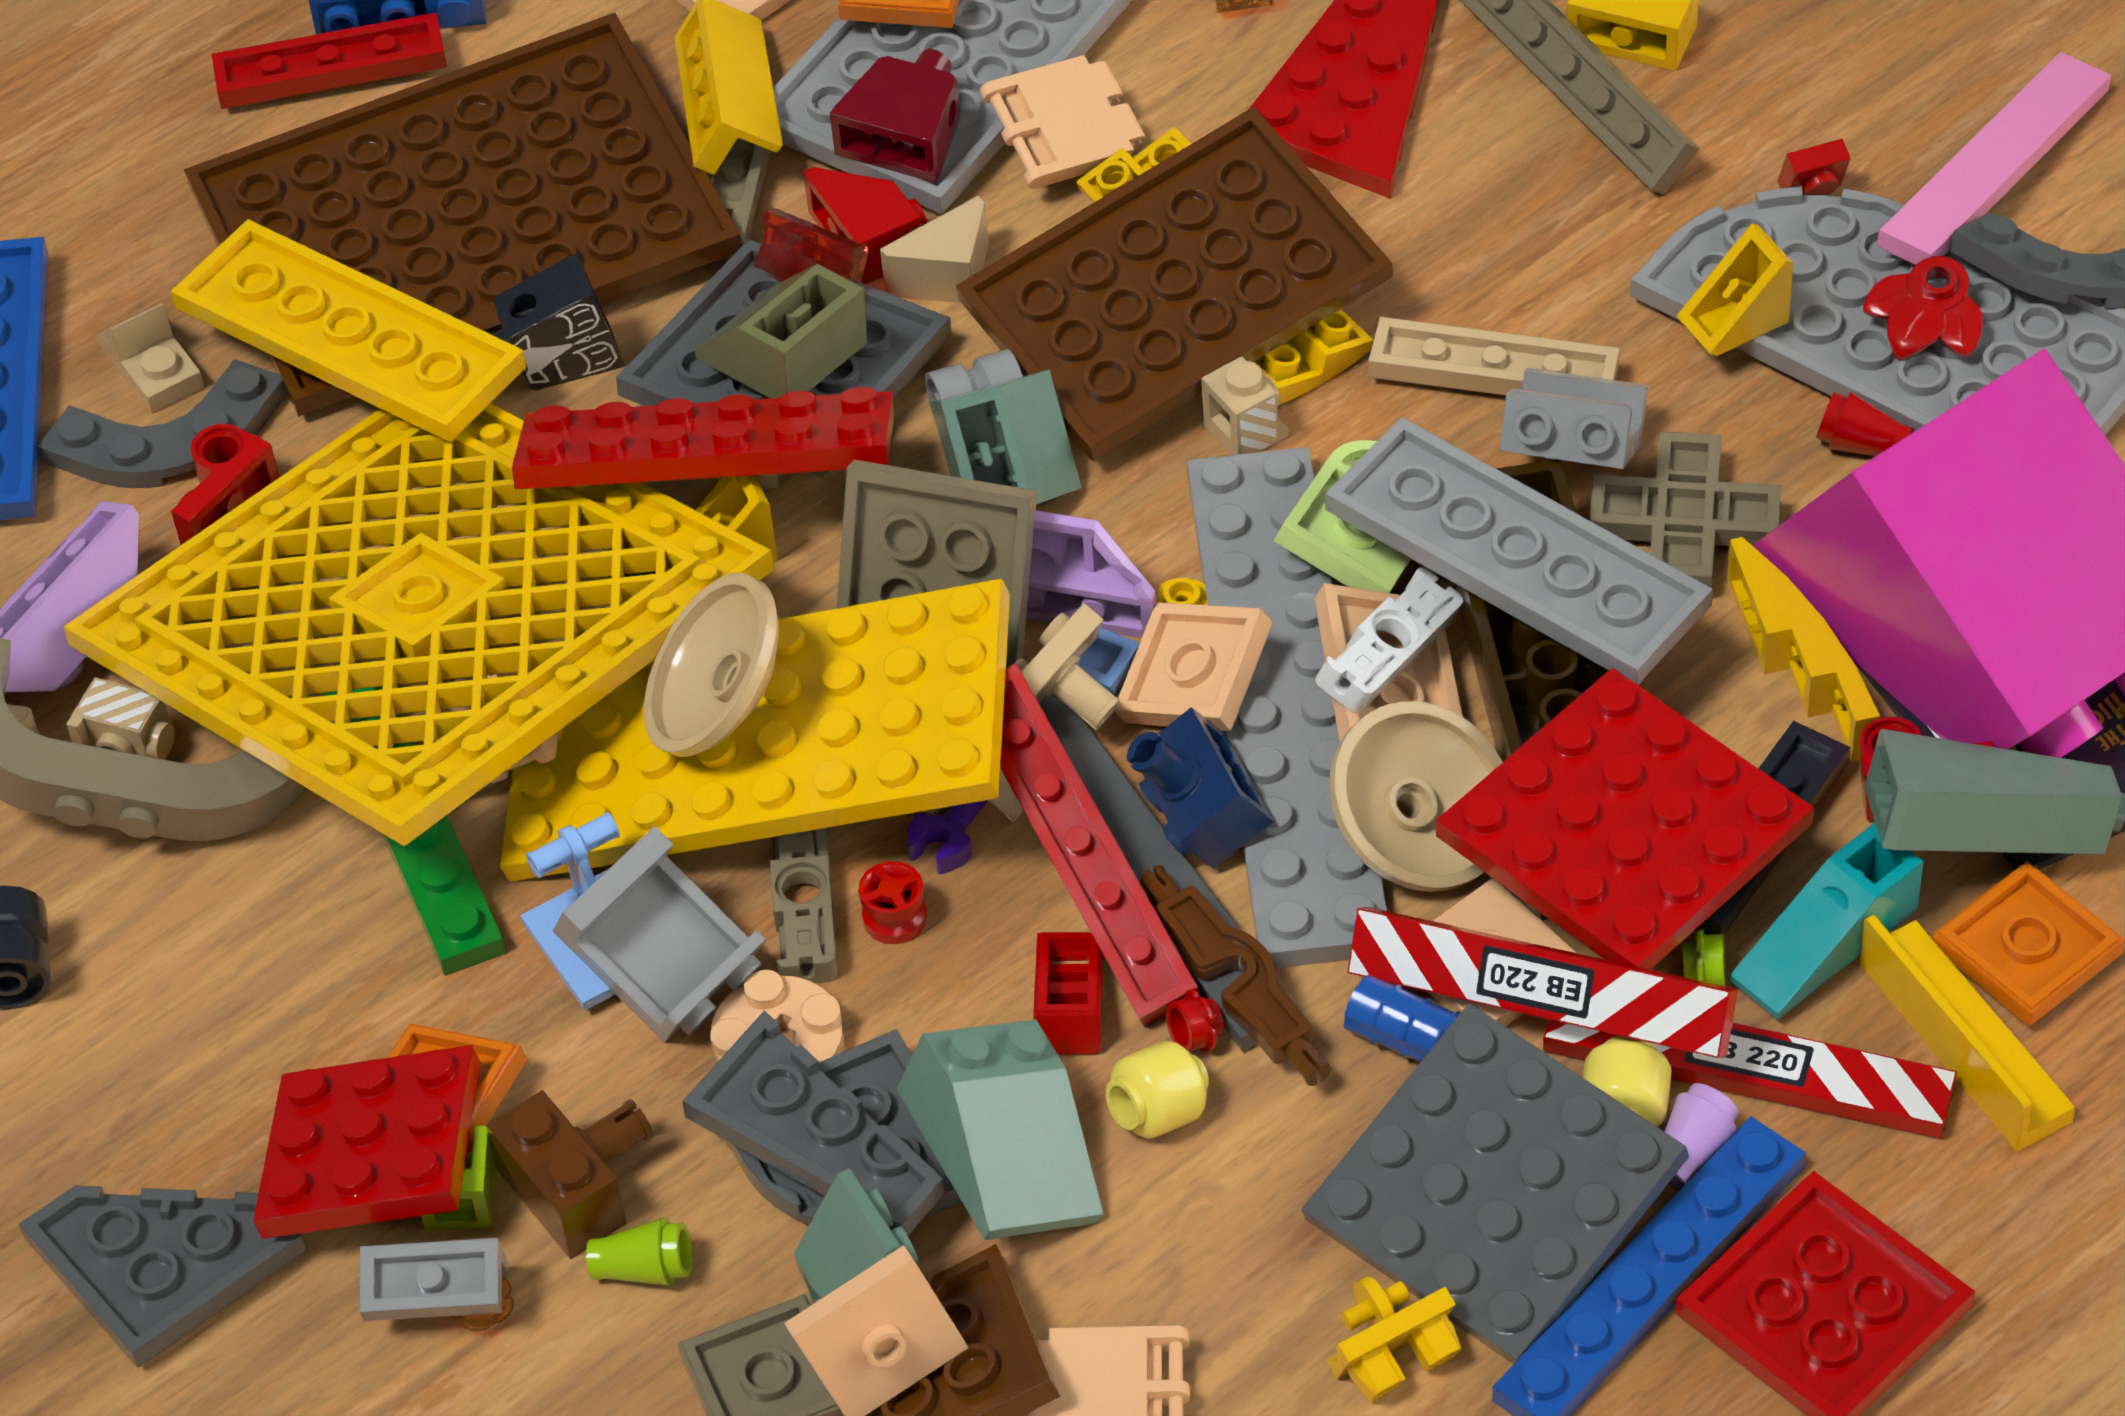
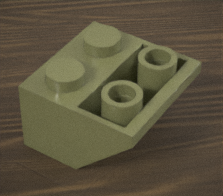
M816 264L771 287L695 349L696 359L768 398H780L783 394L792 391H810L867 344L864 288Z

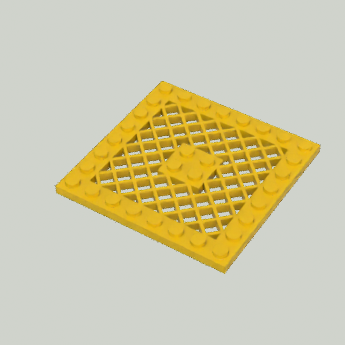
M491 403L451 443L380 408L63 627L68 644L72 648L399 844L406 846L655 660L671 626L686 605L703 588L718 578L732 573L748 574L760 581L774 571L775 568L770 549L642 482L515 490L512 464L524 420ZM440 458H443V460H436V461H427V462L414 463V461H422V460H431V459H440ZM484 480V482L455 485V483ZM441 485V487L412 490V488ZM398 490L396 492L369 494L371 492ZM526 503V505H517V506H508V507H499V508H497V506H499V505ZM480 507H483V509H480V510L454 512V510H462V509H471V508H480ZM439 512V514L410 517V515ZM396 517V519L367 522L369 519ZM351 521H352L351 524H341V525L324 526V524L341 523V522H351ZM569 525L567 528L539 530V528ZM525 530V532L495 535V533ZM481 535V537L452 540L454 537ZM394 544L391 547L365 549V547ZM612 548L611 551L581 554V551ZM350 549V551L321 554L324 551ZM568 553L565 556L538 558V556ZM306 554V556L278 559V556ZM524 557V560L494 563L496 560ZM656 571V574L625 577V574ZM611 576V579L580 582V579ZM347 577V579L319 582V579ZM304 581L303 584L275 587V584ZM567 581L566 584L536 587V584ZM259 586V589L232 591V589ZM522 586L519 589H507V587ZM611 604L607 608L579 610L580 607ZM318 607H331V609L316 610ZM301 609V612L272 615V612ZM566 609V612L535 615V612ZM257 614L256 617L228 620V617ZM521 614V617L491 620V617ZM212 619V622L184 625L188 621ZM343 633L342 636L313 639L314 636ZM298 638V641L269 644V641ZM565 638V641L534 644V641ZM253 643V646L225 649L226 645ZM520 643V646L489 649V646ZM475 647V651L444 654L445 650ZM385 657V660L355 663L356 660ZM340 662V665L311 668V665ZM295 667V670L266 673L268 669ZM518 672V675L488 678V675ZM473 677V680L443 683L445 679ZM428 681V685L398 688V684ZM383 686L382 690L353 693V689ZM338 691L337 695L308 698V694ZM471 706V710L441 713V709ZM426 711V715L396 718V714ZM380 716L379 720L350 723L351 719ZM424 741V745L393 748V745L397 743Z

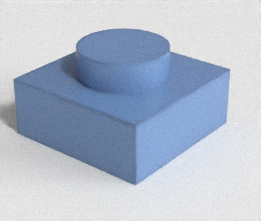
M1100 628L1097 639L1082 654L1078 666L1110 693L1117 696L1123 687L1140 643Z

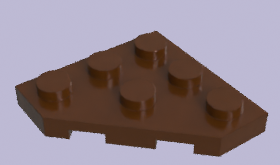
M996 1244L934 1275L929 1284L969 1348L866 1416H1024L1061 1397L1009 1266Z

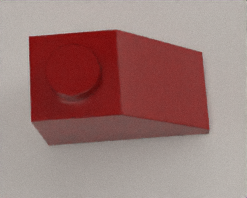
M816 167L803 171L809 214L858 280L863 284L883 277L881 248L927 224L926 216L918 201L914 198L908 200L893 180Z

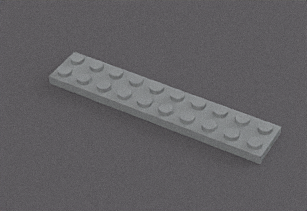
M1309 447L1187 460L1189 490L1208 605L1262 608L1273 621L1232 730L1225 731L1274 820L1273 823L1243 846L1256 939L1269 952L1276 968L1349 960L1357 908L1372 907L1387 911L1381 876L1363 863L1348 845L1335 820L1331 805L1329 789L1330 770L1340 741L1332 696L1321 689L1315 682V678L1325 662L1314 600L1323 583L1332 584L1331 576L1274 542L1282 524L1314 480Z

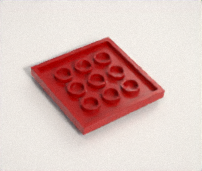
M1612 667L1437 818L1436 837L1603 959L1623 963L1635 968L1651 970L1813 824L1814 807Z

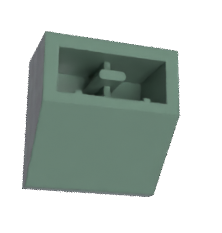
M1050 369L930 402L950 476L1037 491L1036 504L1082 488Z
M850 1168L836 1175L793 1254L812 1304L903 1245L915 1263L919 1264L916 1252L904 1229L901 1226L893 1230L889 1229L893 1225V1221L877 1188L874 1187L865 1192Z

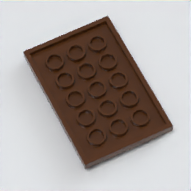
M1252 107L956 285L959 301L1000 350L1010 349L1020 367L1022 376L1050 369L1065 428L1093 461L1201 395L1202 377L1241 356L1246 361L1255 362L1393 277L1392 262L1255 107Z

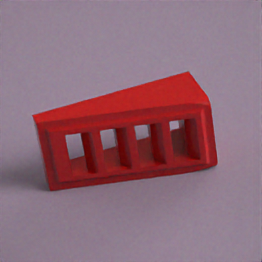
M1091 932L1037 933L1033 1020H1037L1058 1055L1099 1053L1102 1041L1103 953ZM1050 961H1088V964H1050Z

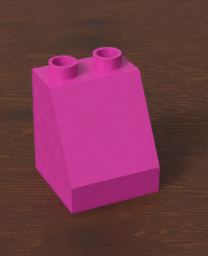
M2045 348L1848 474L1752 545L1783 572L1820 613L1850 658L1941 739L1965 743L1993 741L1994 747L2009 749L2019 744L2024 752L2061 758L2104 729L2086 703L2085 699L2113 680L2125 696V465Z

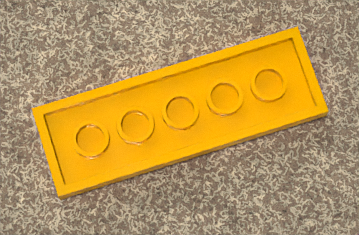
M249 219L170 291L176 309L450 443L527 367L522 349Z

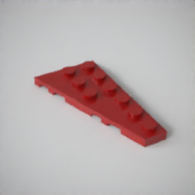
M1334 0L1250 108L1255 107L1307 167L1391 199L1398 161H1401L1408 121L1412 118L1427 58L1429 38L1434 31L1439 0Z

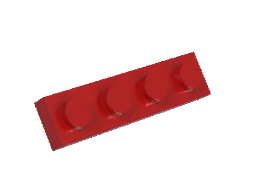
M437 12L211 54L221 109L447 68Z

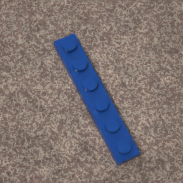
M1750 1116L1492 1386V1401L1513 1416H1571L1676 1304V1298L1722 1256L1804 1169L1806 1152Z

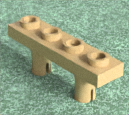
M1084 603L1071 618L1062 612L1050 623L1038 640L1044 647L1030 663H1027L1023 658L1018 659L1015 663L1018 665L1038 703L1044 696L1049 698L1054 694L1096 731L1115 711L1120 700L1078 666L1082 654L1097 639L1104 620ZM1000 769L998 798L987 801L1013 823L1024 811ZM943 808L921 812L925 815H937Z

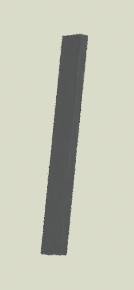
M1054 694L1049 698L1044 696L1039 705L1139 883L1141 877L1148 869L1154 874L1153 866L1161 865L1181 890L1188 886H1195L1229 927L1238 929L1187 859L1168 841L1161 824L1081 717ZM1141 885L1150 903L1152 904L1154 910L1157 913L1156 906L1158 905V902L1153 898V896L1148 892V890ZM1173 942L1198 986L1201 997L1205 999L1212 998L1217 1003L1222 1013L1224 1028L1239 1049L1243 1052L1257 1045L1258 1043L1226 1014L1222 1006V991L1242 975L1243 972L1231 971L1207 981L1199 980L1177 945ZM1278 982V986H1279V987L1282 989V991L1287 995V993L1284 991V989L1282 988V986H1281V985L1279 984V982Z

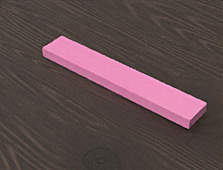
M2060 52L1879 230L1877 247L1915 265L1928 257L1944 256L1949 251L1954 230L1985 215L2108 92L2111 74Z

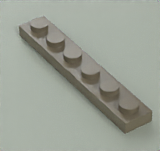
M1461 0L1651 190L1663 195L1666 194L1700 148L1549 0Z

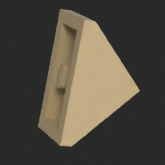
M976 196L881 248L885 291L900 298L961 303L958 299L956 285L983 269L989 245L985 202L979 196Z

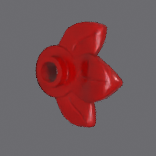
M1945 256L1925 258L1918 262L1910 273L1883 278L1869 291L1863 305V312L1865 314L1880 319H1888L1887 338L1895 358L1899 361L1921 352L1938 339L1955 354L1969 358L1977 348L1983 328L1982 311L1968 296L1969 277L1965 268L1958 261ZM1934 278H1943L1949 281L1942 288L1931 287L1927 282Z

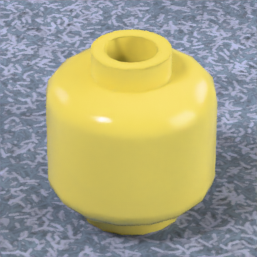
M1615 1036L1608 1039L1604 1044L1595 1047L1588 1054L1583 1071V1078L1658 1128L1667 1117L1672 1069L1666 1057L1652 1043L1624 1036Z
M1168 1040L1161 1041L1127 1055L1115 1063L1110 1073V1081L1106 1086L1107 1106L1114 1120L1123 1129L1131 1130L1140 1137L1154 1139L1196 1121L1201 1116L1206 1106L1209 1077L1204 1064L1197 1056L1191 1054L1178 1043Z

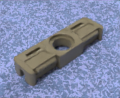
M828 828L773 837L774 860H770L773 914L776 932L779 931L781 959L776 960L778 974L780 976L803 978L813 983L834 981L838 977ZM801 883L812 884L820 890L815 898L803 903L793 902L785 897L788 889Z

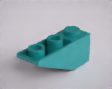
M1873 823L1827 859L1730 974V981L1779 1020L1860 955L1864 919L1875 915L1889 932L1918 909L1923 861L1910 850L1882 848L1875 823Z

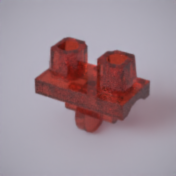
M777 208L765 211L763 219L765 227L764 238L755 256L754 267L773 274L779 283L816 264L853 283L863 277L869 253L866 245L838 235Z

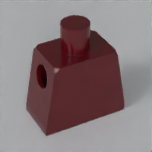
M925 49L921 52L915 63L890 56L878 58L830 112L835 155L936 183L940 177L960 120L957 78L950 73L952 64L948 57L938 50Z

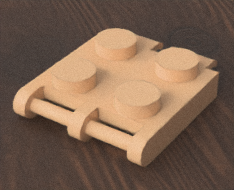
M1085 55L995 79L985 83L979 89L985 103H992L1004 126L1001 135L1006 145L1014 146L1027 171L1023 178L1030 189H1036L1087 174L1122 147L1132 155L1134 149L1143 145L1141 140L1146 138L1129 104H1119V98L1123 96V93L1106 61L1089 64Z
M1179 1325L1049 1328V1340L1038 1341L1061 1397L1024 1416H1162V1407L1168 1406L1169 1416H1183V1405L1190 1401V1385L1183 1381V1351L1190 1346L1189 1330ZM1162 1352H1169V1380H1163Z

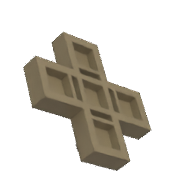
M1659 431L1656 478L1593 474L1589 521L1624 540L1651 541L1650 554L1711 588L1714 545L1730 546V539L1743 537L1753 545L1777 528L1780 516L1781 485L1719 482L1722 435Z

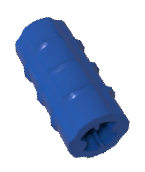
M1367 975L1361 980L1350 997L1344 1015V1028L1370 1040L1374 1046L1381 1045L1399 1053L1403 1059L1410 1058L1420 1063L1461 1012H1453L1433 1003L1430 998L1423 999L1405 991L1401 985L1394 986L1374 976Z

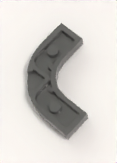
M1991 212L1955 229L1949 247L1950 252L2016 289L2063 304H2067L2069 294L2102 298L2104 308H2125V248L2106 254H2081L2062 250L2053 244L2042 242L2017 228L2016 224L2009 218L1995 215Z
M234 359L204 399L184 416L166 424L140 427L118 423L69 405L37 445V450L42 463L91 481L124 488L164 486L162 478L179 475L195 469L190 447L197 433L215 424H230L243 429L251 435H257L288 394L279 374Z

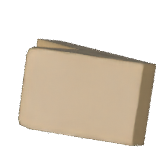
M162 303L96 334L98 344L152 414L205 388L200 370L173 337L167 312Z

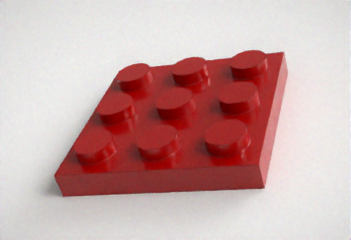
M473 1045L282 1074L253 1218L261 1238L266 1239L457 1211L481 1065Z
M1813 1170L1676 1298L1675 1314L1805 1415L1860 1416L1973 1307L1975 1290Z

